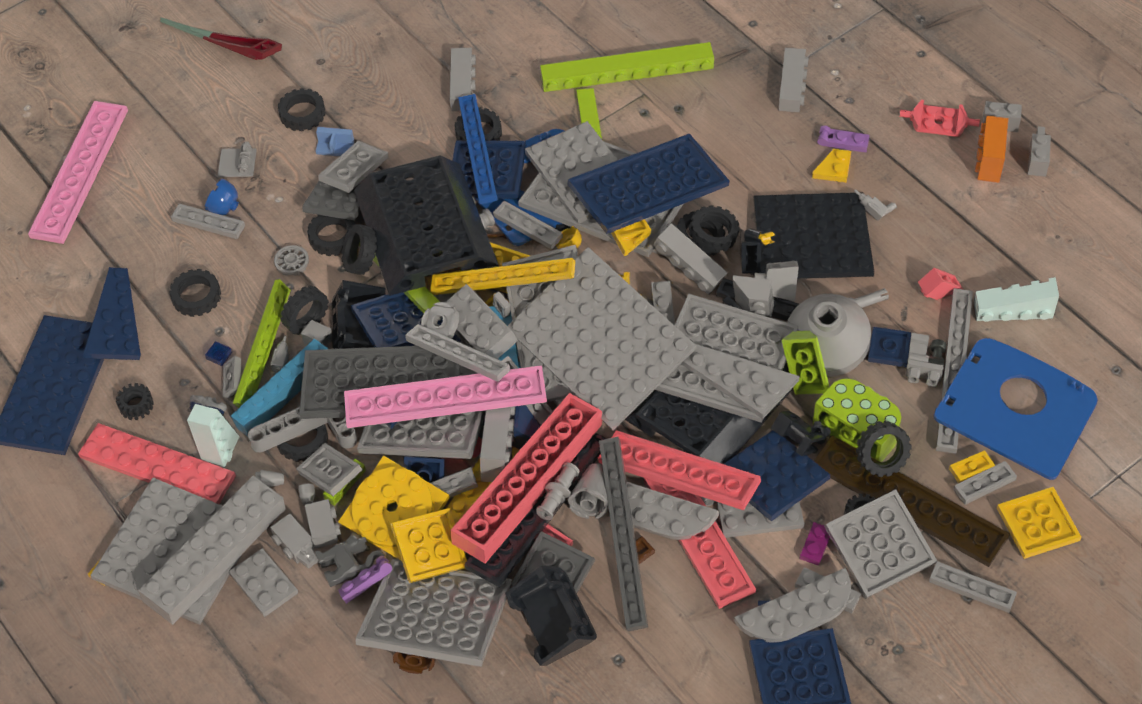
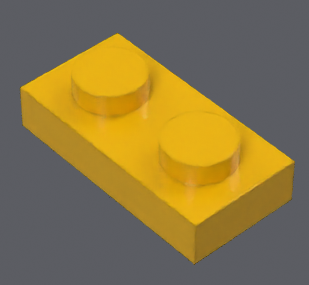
M984 450L951 464L949 470L957 482L961 483L994 467L995 464Z

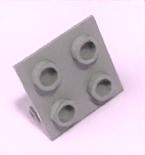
M243 142L241 149H221L218 177H253L257 149H252L249 142Z

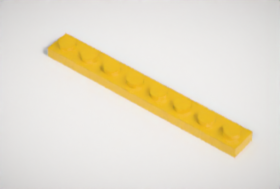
M573 258L432 275L430 292L433 295L456 293L466 284L472 290L573 279L575 260Z

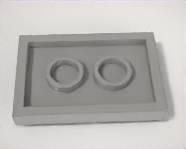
M324 443L296 470L301 476L331 496H334L362 471V468L350 458Z
M263 548L229 571L233 580L264 617L298 594L296 587Z

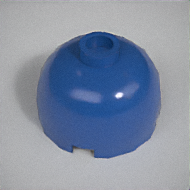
M221 179L216 184L218 188L215 191L212 190L205 203V210L219 215H226L231 210H236L239 204L237 201L238 192L233 184L225 179Z

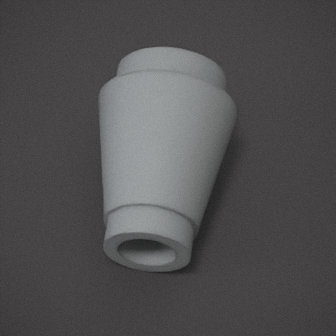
M266 470L255 472V477L269 488L284 485V473Z

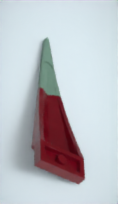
M160 17V22L255 60H263L282 49L281 43L268 38L222 34Z

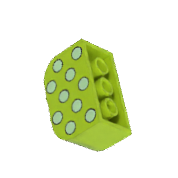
M840 379L834 382L815 403L813 425L814 422L821 421L823 426L830 428L831 437L833 435L847 444L858 448L857 441L861 438V433L866 431L869 425H875V422L878 421L882 423L889 421L900 427L901 412L887 397L874 392L869 386H865L853 379ZM886 434L879 437L871 448L870 456L882 462L897 443L895 436Z

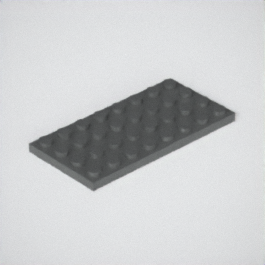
M419 346L305 350L299 415L301 419L346 417L344 391L460 376L461 365Z

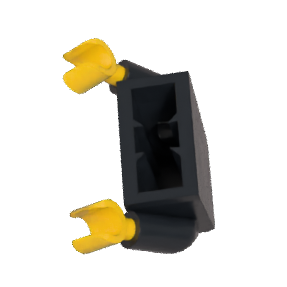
M747 229L744 232H740L742 274L754 276L755 273H760L761 242L764 245L774 243L775 241H772L770 238L775 235L773 232L763 234V232L755 229Z

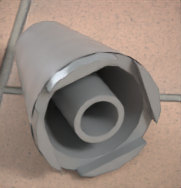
M590 464L568 498L570 510L577 516L589 519V516H596L595 519L604 516L608 510L603 466L600 464Z

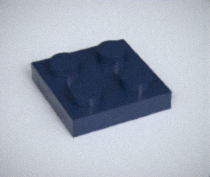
M873 327L868 362L907 368L911 332Z

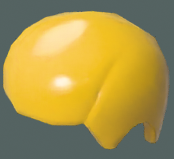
M571 226V229L561 231L563 238L556 244V247L561 249L576 245L578 249L582 242V236L578 228L576 229L574 226Z

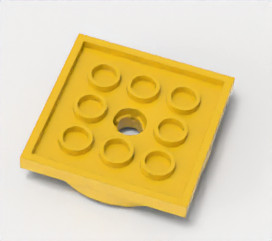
M383 456L373 472L359 485L353 501L338 522L350 531L365 537L366 541L395 559L401 560L391 524L440 511L450 496L422 479L415 472L405 469ZM390 503H397L398 507L395 511L390 512L387 510Z

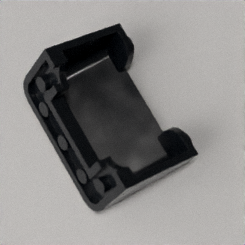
M342 280L331 302L332 349L374 348L353 314L351 305L386 295V288Z
M540 566L505 592L509 606L514 610L523 611L539 644L534 649V659L540 666H547L596 640V631L568 575L563 569Z

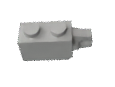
M1038 126L1036 134L1032 133L1029 146L1028 175L1043 177L1047 175L1050 163L1051 135H1045V127Z
M288 514L270 527L273 534L271 536L272 541L276 546H282L283 553L289 560L293 559L297 564L301 562L308 569L318 562L314 554L312 537L291 514Z

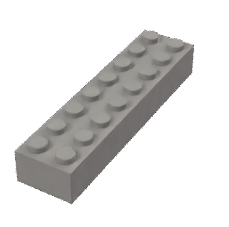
M252 476L138 590L142 602L173 625L285 510L283 497Z

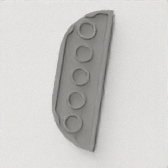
M627 482L634 528L669 539L684 540L692 538L691 536L702 531L705 532L712 526L719 515V511Z
M843 568L734 617V622L740 630L752 638L757 637L766 640V642H782L792 639L833 620L842 613L851 592L849 574L846 568Z

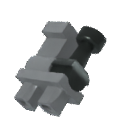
M912 333L906 370L908 382L916 384L919 382V378L927 379L926 384L928 386L936 387L938 381H941L944 359L941 358V355L946 351L947 344L940 339L933 340L930 346L933 355L928 356L926 352L929 336Z

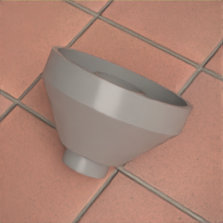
M820 294L810 297L800 303L788 319L787 323L798 326L797 331L810 330L817 336L827 377L839 376L850 372L864 360L869 351L871 342L869 319L864 310L847 297L837 294Z

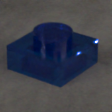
M215 341L205 354L206 360L223 366L232 354V349Z

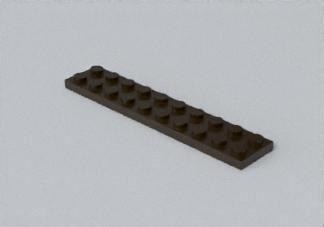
M833 435L814 459L815 463L830 474L832 480L857 494L862 493L863 497L869 494L870 499L873 496L878 499L897 490L918 528L987 567H990L1010 536V533L900 472H894L891 476L883 475V477L871 474L857 460L856 448ZM871 457V460H872L874 463H882V462H880V461L874 459L873 457Z

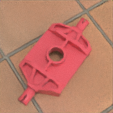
M921 100L912 111L900 110L899 117L910 118L914 130L923 133L959 137L968 125L979 127L980 119H969L961 104L959 109L923 105L924 100ZM935 121H941L943 123L937 124L935 123Z

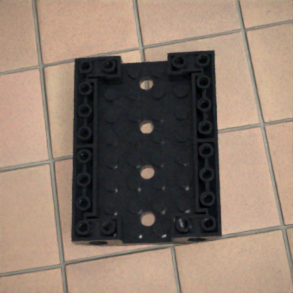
M439 155L372 172L354 190L365 225L372 227L373 231H375L377 242H375L377 245L375 254L389 296L425 287L424 276L457 267H459L460 271L499 267L459 163ZM431 228L432 230L425 231L424 229ZM435 254H441L440 257H434Z
M786 361L782 371L790 373ZM794 388L763 418L762 423L658 390H654L625 420L650 437L656 432L682 448L683 452L724 464L736 456ZM676 421H682L685 424L681 427H678L674 423Z

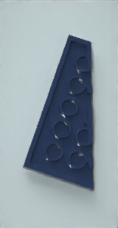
M109 267L82 358L140 360L141 352L128 268Z

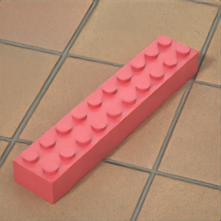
M569 393L451 529L452 544L486 564L544 495L547 483L555 481L563 470V464L566 462L570 463L602 426V411Z

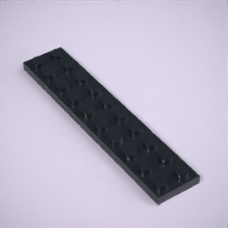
M595 433L570 462L580 471L578 476L574 477L571 482L570 492H572L590 464H594L601 454L599 441L607 438ZM546 492L486 564L471 556L465 563V569L500 588L535 542L540 532L551 521L541 518L536 513L537 507L541 506L545 499ZM564 502L560 503L559 506L556 507L555 511L553 512V517L560 509V507L564 504Z

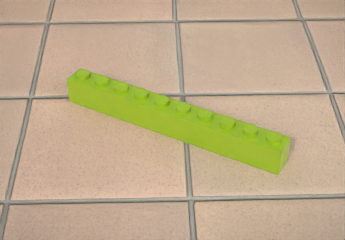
M706 42L540 65L541 80L544 92L709 70L714 69V54L711 43Z

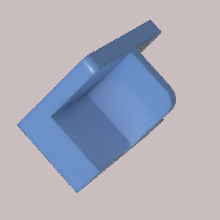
M317 128V155L341 156L354 145L353 131L350 129Z

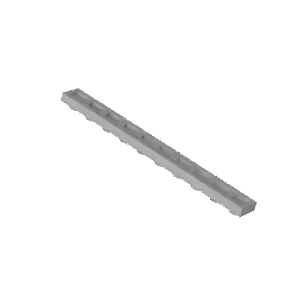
M955 288L953 290L942 399L966 360L973 291ZM949 398L946 404L952 407L955 401ZM939 423L936 451L956 454L959 433Z

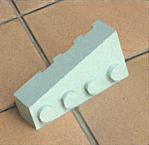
M1056 277L1049 278V282L1039 283V280L1032 281L1031 285L1020 287L1019 284H1015L1004 290L998 287L976 291L973 302L976 321L1045 320L1053 318L1059 299Z
M195 404L187 422L201 460L225 468L227 462H230L232 458V451L240 436L217 409Z

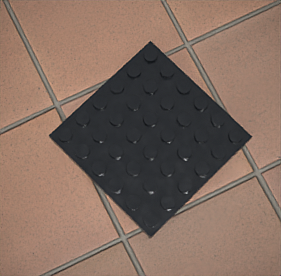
M855 192L754 195L756 230L763 232V234L768 232L775 234L770 237L772 241H775L774 243L764 245L761 242L760 273H766V265L768 263L797 261L799 267L797 279L874 277L875 271L865 206L860 203L859 195Z

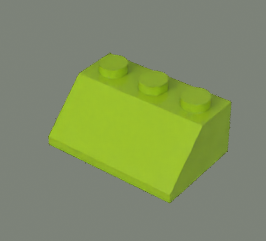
M810 330L791 332L781 341L789 372L800 376L799 381L793 387L795 395L824 394L830 386L817 336Z

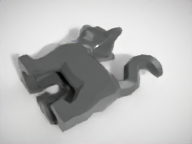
M352 532L346 542L336 544L324 553L319 550L315 552L322 568H327L333 564L337 566L335 571L324 572L330 587L340 584L345 580L356 578L362 570L369 569L376 558L379 556L386 557V554L382 551H374L367 556L364 565H359L352 554L369 551L370 547L365 543L366 538L358 535L356 532Z

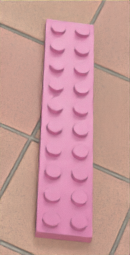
M98 101L93 102L28 233L30 238L64 244L128 112L127 106Z
M542 365L510 369L498 382L481 374H472L344 391L347 428L547 402Z

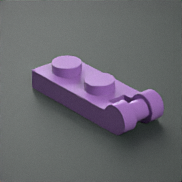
M828 126L820 127V136L817 140L819 145L867 152L870 135L830 129Z
M379 556L376 559V564L369 569L362 570L356 578L345 582L338 591L342 599L347 604L387 576L392 571V566L385 556Z

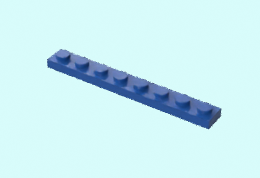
M476 95L458 97L479 203L484 204L498 201Z

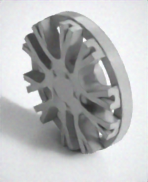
M296 245L283 247L274 257L275 267L283 275H299L300 272L303 273L309 264L308 253L304 248Z

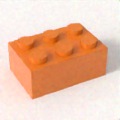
M986 116L985 123H981L980 133L983 135L979 134L978 145L981 148L977 150L976 159L979 162H976L975 172L978 173V180L1000 182L1005 160L1008 118Z

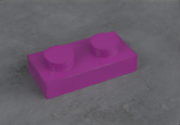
M813 522L800 554L801 560L820 565L830 540L824 525Z

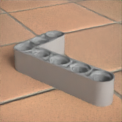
M300 407L258 425L248 433L251 447L255 452H264L326 423L329 424L343 448H352L357 443L354 427L347 428L346 417L301 419L299 415Z

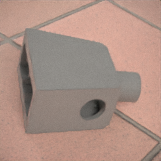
M797 261L768 263L766 265V273L754 274V278L772 280L773 297L795 301L799 268Z

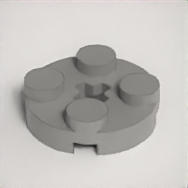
M444 302L433 304L435 305L434 307L428 308L425 311L421 326L452 339L459 323L460 315L458 311ZM443 318V322L439 326V324H437V321H440Z

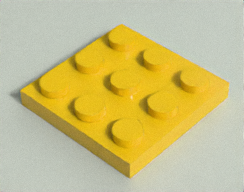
M1054 487L997 505V510L1023 559L1081 540L1079 531Z
M450 508L391 524L409 583L465 568L467 559L464 551L452 544L451 529L455 526Z

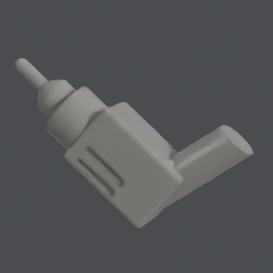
M856 189L854 190L859 195L860 203L865 206V210L877 221L897 208V205L893 202L885 206L876 197L871 198L869 195L860 193Z
M284 336L283 341L274 350L270 364L272 371L279 372L288 362L289 354L288 346L285 342L286 336Z

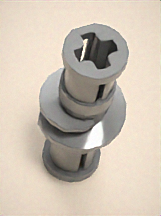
M564 463L562 466L563 470L557 476L555 482L547 483L545 486V499L541 506H538L536 509V513L541 518L551 520L556 507L563 503L565 498L570 497L569 487L574 477L578 476L580 472L572 463Z

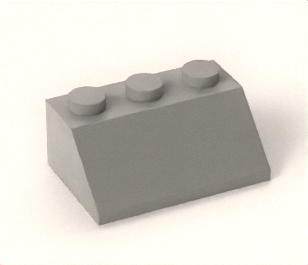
M733 275L734 294L737 305L743 310L772 318L774 306L772 280Z

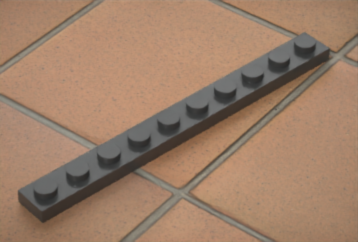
M619 437L601 440L599 444L625 624L629 632L648 628V620L621 442Z

